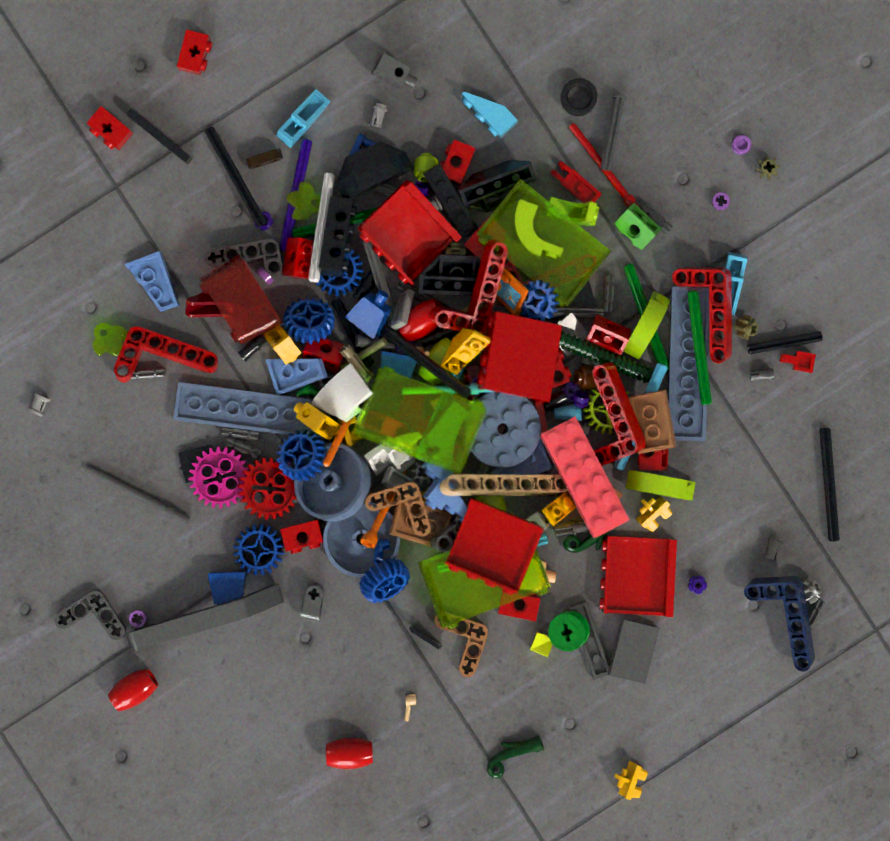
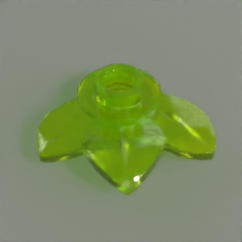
M300 182L299 191L291 192L286 196L287 201L295 207L292 213V218L295 220H305L312 213L319 212L321 196L315 194L313 186L309 183ZM313 199L317 201L316 207L311 205Z
M97 324L94 328L95 340L93 342V350L98 356L104 354L105 351L113 356H119L122 348L121 341L125 340L128 333L127 330L119 325ZM102 329L107 331L105 336L100 335Z

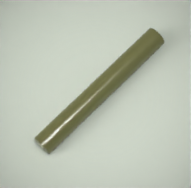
M382 338L357 355L363 360L387 345L388 342L385 338ZM347 360L341 364L340 371L349 365Z

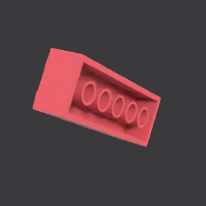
M576 417L540 434V438L592 538H596L630 520Z

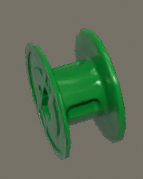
M571 610L556 616L548 628V636L551 643L562 651L571 652L578 649L588 640L590 634V625L587 619L581 613ZM567 628H568V630H570V629L572 630V633H571V634H570V632H567V631H566Z

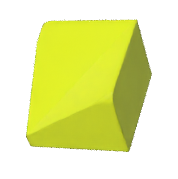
M537 631L530 650L548 657L553 644L548 635Z

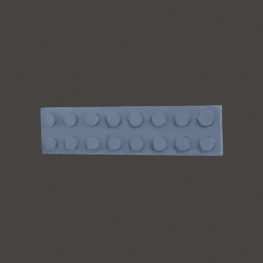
M671 287L668 403L675 440L706 441L707 405H702L700 399L687 294L690 291H698L708 367L709 288Z
M178 382L173 420L288 435V433L294 434L295 430L301 431L306 429L307 431H313L296 418L297 413L294 411V407L298 402L303 404L308 402L311 404L313 400ZM319 409L324 414L329 416V414L326 411Z

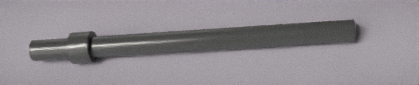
M87 465L85 472L165 512V515L170 518L174 517L186 524L188 523L190 517L179 512L178 508L172 505L168 506L91 465Z

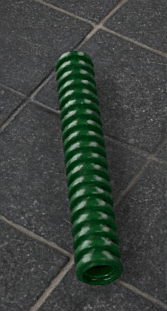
M564 330L561 331L559 346L562 349L567 348V351H572L574 354L578 353V356L583 355L585 359L588 357L590 361L594 360L595 363L611 362L615 365L618 372L621 371V374L624 375L626 373L628 377L632 376L633 379L637 378L638 381L642 380L643 383H649L654 371L651 367L641 366V363H636L635 360L625 359V356L620 357L619 354H614L613 351L609 352L608 349L604 350L603 347H598L597 344L587 343L585 339L582 341L580 337L576 338L575 335L571 336L570 333L566 334Z

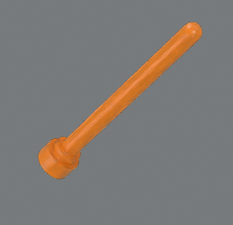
M352 419L348 422H342L323 461L325 467L330 466Z
M394 491L388 492L387 500L393 502L396 493ZM390 507L381 509L370 531L363 534L360 541L366 547H375L378 541L377 532Z

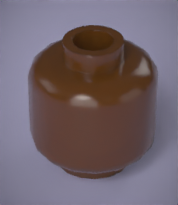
M581 365L575 371L574 382L580 389H598L592 374L596 365Z

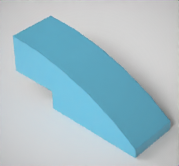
M315 89L291 114V117L278 130L276 136L288 147L292 148L329 105L330 100Z
M728 252L724 268L731 272L732 315L735 316L748 258L747 255ZM719 292L718 299L723 301L724 296Z

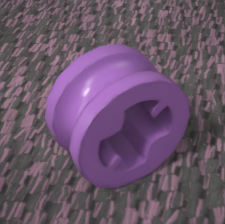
M723 192L717 193L712 200L713 207L721 211L725 210L730 203L729 196ZM724 197L723 200L726 201V204L718 206L716 198Z
M135 610L129 616L130 624L136 628L145 625L148 619L147 614L142 610ZM135 614H138V616H143L141 624H139L138 621L134 622L133 618L136 617L134 616Z

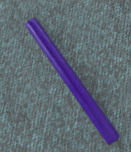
M302 139L279 245L282 251H286L287 238H292L293 236L292 230L295 226L312 141Z

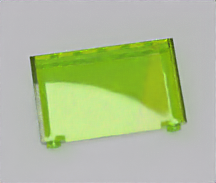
M521 179L477 232L479 237L477 240L484 246L491 239H496L505 244L508 249L506 259L533 281L543 280V283H550L549 288L555 287L553 293L559 295L555 298V301H559L558 305L561 307L563 305L568 307L611 253L607 247ZM520 199L538 205L533 219L534 231L541 240L564 248L561 257L557 256L556 259L545 255V251H542L540 258L536 257L520 243L514 225L515 212ZM499 245L494 248V250H496L497 252L499 250Z
M387 366L379 368L370 388L373 394L365 400L352 433L435 466L461 474L487 412L483 406L484 403L476 399L470 401L394 373L395 370Z
M537 548L517 594L513 593V595L502 592L503 588L496 585L495 588L485 585L482 579H470L466 577L467 573L460 570L459 573L449 570L445 561H447L451 550L418 562L441 627H447L448 630L458 627V622L534 593H537L538 596L548 593V588L551 587Z

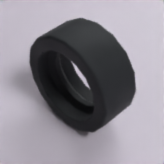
M583 78L569 81L561 93L563 108L573 116L589 114L597 102L595 86ZM576 86H582L589 91L590 101L584 108L572 107L568 101L569 91Z

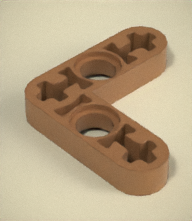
M406 482L371 493L366 497L364 504L371 511L381 510L404 502L413 532L421 537L429 534L431 526L417 484ZM409 485L411 488H415L412 496L406 493L403 494L404 499H401L398 488H401V491L408 490ZM390 491H395L397 494V499L394 502L387 500L386 496ZM383 493V500L386 503L385 505H382V501L376 503L375 508H373L372 505H368V502L371 501V497H374V499H380L381 497L379 494ZM413 504L421 506V512L417 515L411 512ZM424 515V519H421V523L423 525H426L427 528H424V532L422 533L420 530L416 529L417 527H419L418 520L413 521V518H419Z
M446 611L438 612L434 620L438 628L468 637L459 664V672L464 677H472L476 672L488 636L487 627L480 622ZM446 615V619L452 621V617L456 618L453 622V629L448 628L450 626L449 623L440 625V621L437 620L438 617ZM460 620L467 624V628L464 631L456 629V623ZM470 623L474 624L472 626L474 629L482 627V631L485 634H481L480 637H477L476 632L471 631V635L467 634L470 629ZM469 646H478V654L470 655L468 653ZM465 656L470 659H477L475 663L471 662L470 667L473 670L469 671L468 674L464 673L465 670L462 668V666H466L468 663V659H465Z

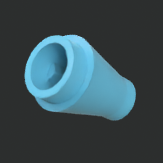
M572 404L555 408L554 416L555 419L569 420L576 417L578 421H582L583 412L582 408Z

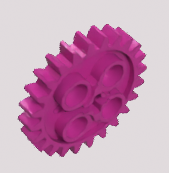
M219 446L216 452L209 448L210 454L203 451L204 457L197 456L196 458L199 462L192 463L195 470H189L190 473L194 474L193 477L188 478V480L194 481V484L190 485V488H196L193 495L200 494L198 501L205 499V506L212 502V508L219 504V508L222 509L224 503L227 507H230V501L237 504V497L243 499L242 495H237L242 489L237 486L235 489H229L227 482L233 478L236 480L237 485L243 483L238 478L245 477L242 470H249L248 467L244 468L243 466L247 461H240L241 454L235 457V450L228 453V447H225L223 452H221ZM225 460L231 463V468L228 471H224L221 467L222 462ZM205 466H210L213 469V473L209 477L203 474ZM236 471V475L223 478L222 483L220 481H213L204 484L205 480L217 477V473L224 475ZM212 484L218 486V493L216 495H212L209 492V487Z

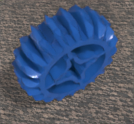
M353 249L350 253H347L346 257L347 260L353 263L354 272L352 277L344 271L345 276H328L329 278L325 281L323 275H320V280L316 282V285L324 284L321 288L323 292L329 288L328 295H331L333 290H335V296H339V291L342 290L345 296L347 295L345 289L348 288L350 292H353L351 285L359 286L355 280H362L358 273H364V270L358 269V267L362 266L363 263H356L360 256L355 255L352 257L355 252ZM336 252L331 256L340 255V253ZM337 278H343L347 281L344 285H331Z
M306 296L305 300L299 298L298 302L292 301L291 306H287L283 314L285 332L288 333L290 338H294L295 342L301 340L302 344L306 341L310 345L313 341L319 344L320 338L325 340L334 328L335 316L332 308H329L328 303H323L322 299L316 301L315 297L308 299Z
M302 429L301 431L295 430L294 434L288 433L289 438H283L285 443L279 445L281 451L276 452L280 456L277 459V462L280 463V470L283 471L284 475L289 476L290 479H296L297 481H302L303 479L307 481L310 476L316 477L315 472H321L320 466H324L323 459L326 457L324 453L328 451L324 447L326 443L321 439V436L311 430ZM309 442L312 444L313 453L310 452ZM291 458L294 459L295 469L292 466Z
M253 524V531L248 526L245 527L247 534L240 531L239 534L243 538H235L239 545H233V548L238 549V552H234L233 556H240L235 562L239 563L242 561L243 564L240 568L243 569L247 566L246 573L248 574L252 569H254L253 574L255 576L258 574V570H260L261 575H265V569L271 573L272 568L270 566L278 568V564L275 561L282 562L283 560L278 557V554H285V551L279 550V548L284 547V543L278 544L277 542L282 537L275 538L274 536L278 531L275 530L271 534V526L264 530V524H260L259 529H257L256 524ZM258 534L254 545H244L248 537ZM264 535L270 538L274 549L265 546ZM260 543L263 549L268 551L260 552L258 556L254 549L249 548L258 547ZM244 551L253 554L254 564L246 559ZM264 554H273L269 563L260 565Z
M388 558L386 561L382 560L380 563H376L375 566L370 567V570L364 572L365 575L361 577L359 588L362 595L369 602L381 603L383 600L387 601L405 589L404 586L408 584L410 579L409 569L404 562L397 560V558Z

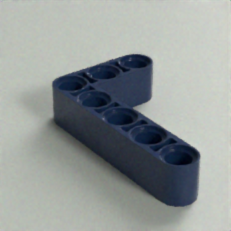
M797 576L752 579L744 589V595L748 600L783 599L794 666L802 672L809 670L815 660L802 580ZM789 584L794 585L796 590L790 589ZM770 585L776 587L777 591L771 590ZM751 587L757 588L758 593L754 592ZM791 603H796L799 608H794ZM794 621L800 622L802 627L797 626ZM798 639L803 640L805 645L800 644ZM801 658L807 659L808 663L803 662Z

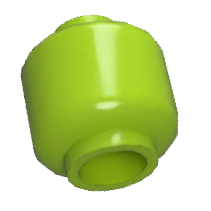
M422 153L421 156L415 158L414 176L418 181L428 183L423 172L438 164V159L430 153Z

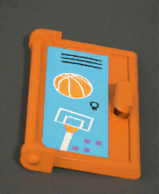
M494 264L489 267L490 271H493ZM503 268L496 299L512 315L518 316L529 290L508 270Z

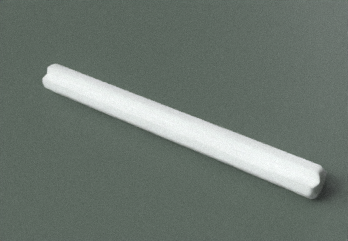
M333 173L324 174L308 276L310 282H319L320 280L319 262L330 196L333 195L335 175Z

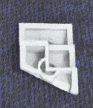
M350 363L320 390L311 404L330 415L348 422L362 411L358 405L373 393Z
M419 432L402 435L372 449L364 455L371 472L378 476L387 467L392 465L403 473L415 463V454L419 448L417 442L422 439V435Z

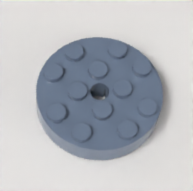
M486 392L476 398L468 407L467 411L469 414L462 424L463 439L469 452L480 462L493 467L507 468L522 463L534 452L540 439L541 424L535 407L528 399L500 392ZM503 423L506 426L505 431L499 434L497 427Z
M326 443L324 447L329 451L332 443ZM340 444L330 466L325 467L321 465V472H315L316 477L310 476L307 481L304 479L302 481L294 480L296 498L301 507L310 515L325 521H341L355 514L364 504L370 490L371 476L365 459L354 449Z
M370 501L368 505H372L375 508L376 502ZM363 504L349 518L341 521L327 522L323 536L324 549L330 562L341 572L349 576L361 578L365 575V571L375 566L373 558L376 545L374 548L366 547L357 541L358 534L370 531L380 510L371 511ZM389 510L377 532L378 541L380 539H388L390 542V548L384 549V561L388 558H396L401 538L388 534L393 518Z

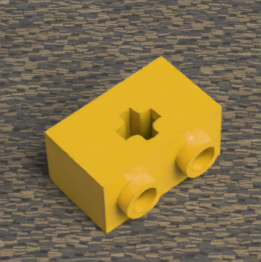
M278 323L263 334L286 365L289 362L295 361L298 355L301 354L297 346Z

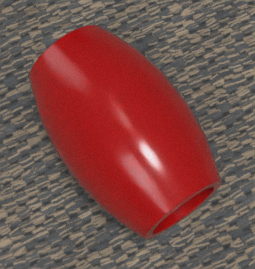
M433 298L411 308L407 325L398 329L401 335L410 342L434 331L438 325L430 319V312L436 306L443 307L442 304ZM444 313L438 316V321L443 319Z
M148 668L141 669L125 676L116 683L108 693V697L117 711H124L144 702L159 685L157 679Z
M342 738L326 744L327 766L337 769H357L373 763L372 741L361 738Z

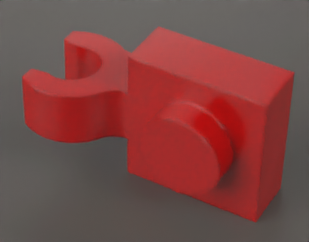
M796 351L795 356L781 354L779 362L793 364L792 370L813 373L816 354Z

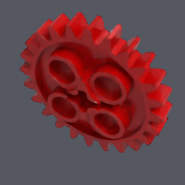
M272 457L268 459V462H266L265 458H261V464L254 460V467L248 464L249 471L242 470L245 477L238 478L243 483L237 485L238 488L242 489L237 495H243V499L239 502H246L244 509L251 508L250 515L257 512L256 518H260L263 514L264 520H268L269 515L272 519H276V513L279 517H283L282 511L289 513L288 506L294 507L295 505L292 500H297L294 495V480L283 474V471L279 468L280 463L277 460L273 463ZM258 473H261L264 477L261 484L256 481ZM276 475H280L282 477V483L280 485H277L275 483L274 479ZM269 485V487L284 488L285 491L268 492V490L252 489V486L263 487ZM257 492L262 495V500L259 503L254 499V495ZM276 493L281 497L279 504L273 501V496Z

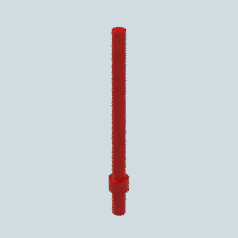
M573 123L569 126V129L601 169L602 158L577 125ZM601 169L624 199L623 203L627 207H630L633 203L636 204V199L632 194L629 195L613 172Z

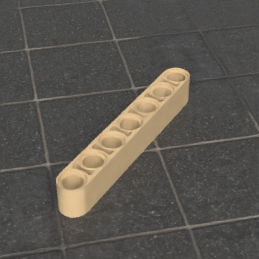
M454 474L442 480L439 486L442 494L446 496H558L567 491L560 475ZM448 481L453 484L454 489L449 487ZM467 482L471 484L472 489L468 488ZM485 482L490 485V489L485 486ZM503 482L507 484L508 489L503 486ZM521 482L525 484V489L521 486ZM539 482L542 483L543 489L540 488ZM557 482L560 484L561 489L557 487Z

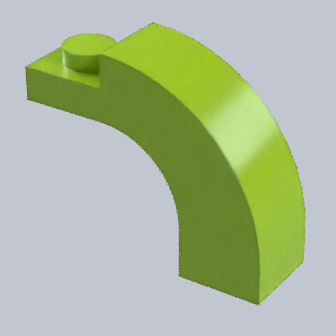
M549 197L546 199L542 217L570 224L595 226L599 207L594 202L575 203Z
M520 199L514 218L515 231L520 243L536 257L540 258L542 251L546 252V256L554 259L557 256L561 257L564 248L541 240L534 231L533 219L538 205Z
M655 291L652 293L639 321L630 334V339L623 352L638 360L640 359L662 321L671 301L670 299Z
M628 470L625 489L692 501L696 482Z

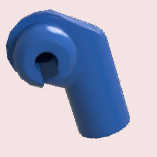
M380 539L377 542L373 558L375 565L383 560L384 549L390 548L388 539Z

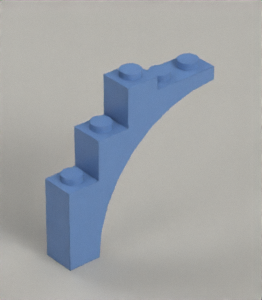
M449 400L422 435L426 439L424 443L431 449L435 448L422 465L426 469L424 473L434 480L422 497L427 500L425 504L433 510L435 508L440 510L444 508L452 515L456 513L461 517L459 521L462 523L468 508L461 499V496H446L442 494L439 488L442 480L450 475H454L453 451L455 440L461 425L469 414L456 401ZM448 481L449 487L454 489L453 484Z

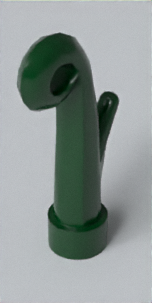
M612 530L596 538H592L590 534L582 542H580L577 536L569 535L564 539L563 546L568 552L579 553L597 542L595 549L598 551L603 540ZM574 540L575 546H570L569 542Z
M538 735L522 742H501L502 746L509 748L499 752L489 760L487 773L492 778H500L505 771L500 761L532 752L543 751L544 746L540 736ZM494 765H497L500 768V771L498 773H495L493 771Z

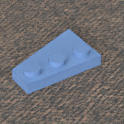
M266 359L277 395H283L328 377L322 359H296L287 365L282 359Z

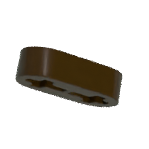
M274 149L246 159L249 169H254L283 159L281 149Z

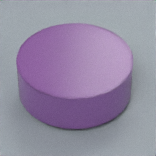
M746 135L736 136L731 144L732 150L739 155L746 154L751 148L750 138Z
M263 267L256 271L268 285L274 281Z

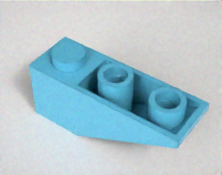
M467 92L462 93L463 104L468 109L472 108L476 112V118L481 123L485 122L489 126L488 131L494 137L498 136L501 139L517 124L518 120L505 106Z

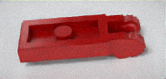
M559 161L558 165L568 173L565 179L557 171L552 170L550 172L581 203H595L602 195L578 172L568 167L562 161Z

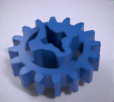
M543 280L530 281V285L525 284L524 286L529 292L521 306L524 309L522 315L528 314L527 318L538 321H547V318H552V312L558 311L555 305L559 304V301H555V298L559 295L553 293L555 287L549 288L550 283H543ZM539 299H543L542 301H539V303H534Z

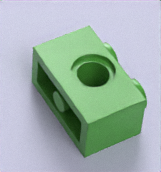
M635 203L614 223L618 231L625 234L632 244L641 250L661 230ZM634 225H637V226L639 227L640 231H639V230H636V229L634 228Z

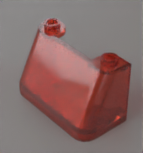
M239 254L200 278L202 282L199 285L205 295L209 293L233 331L230 335L235 343L240 342V344H243L282 323Z

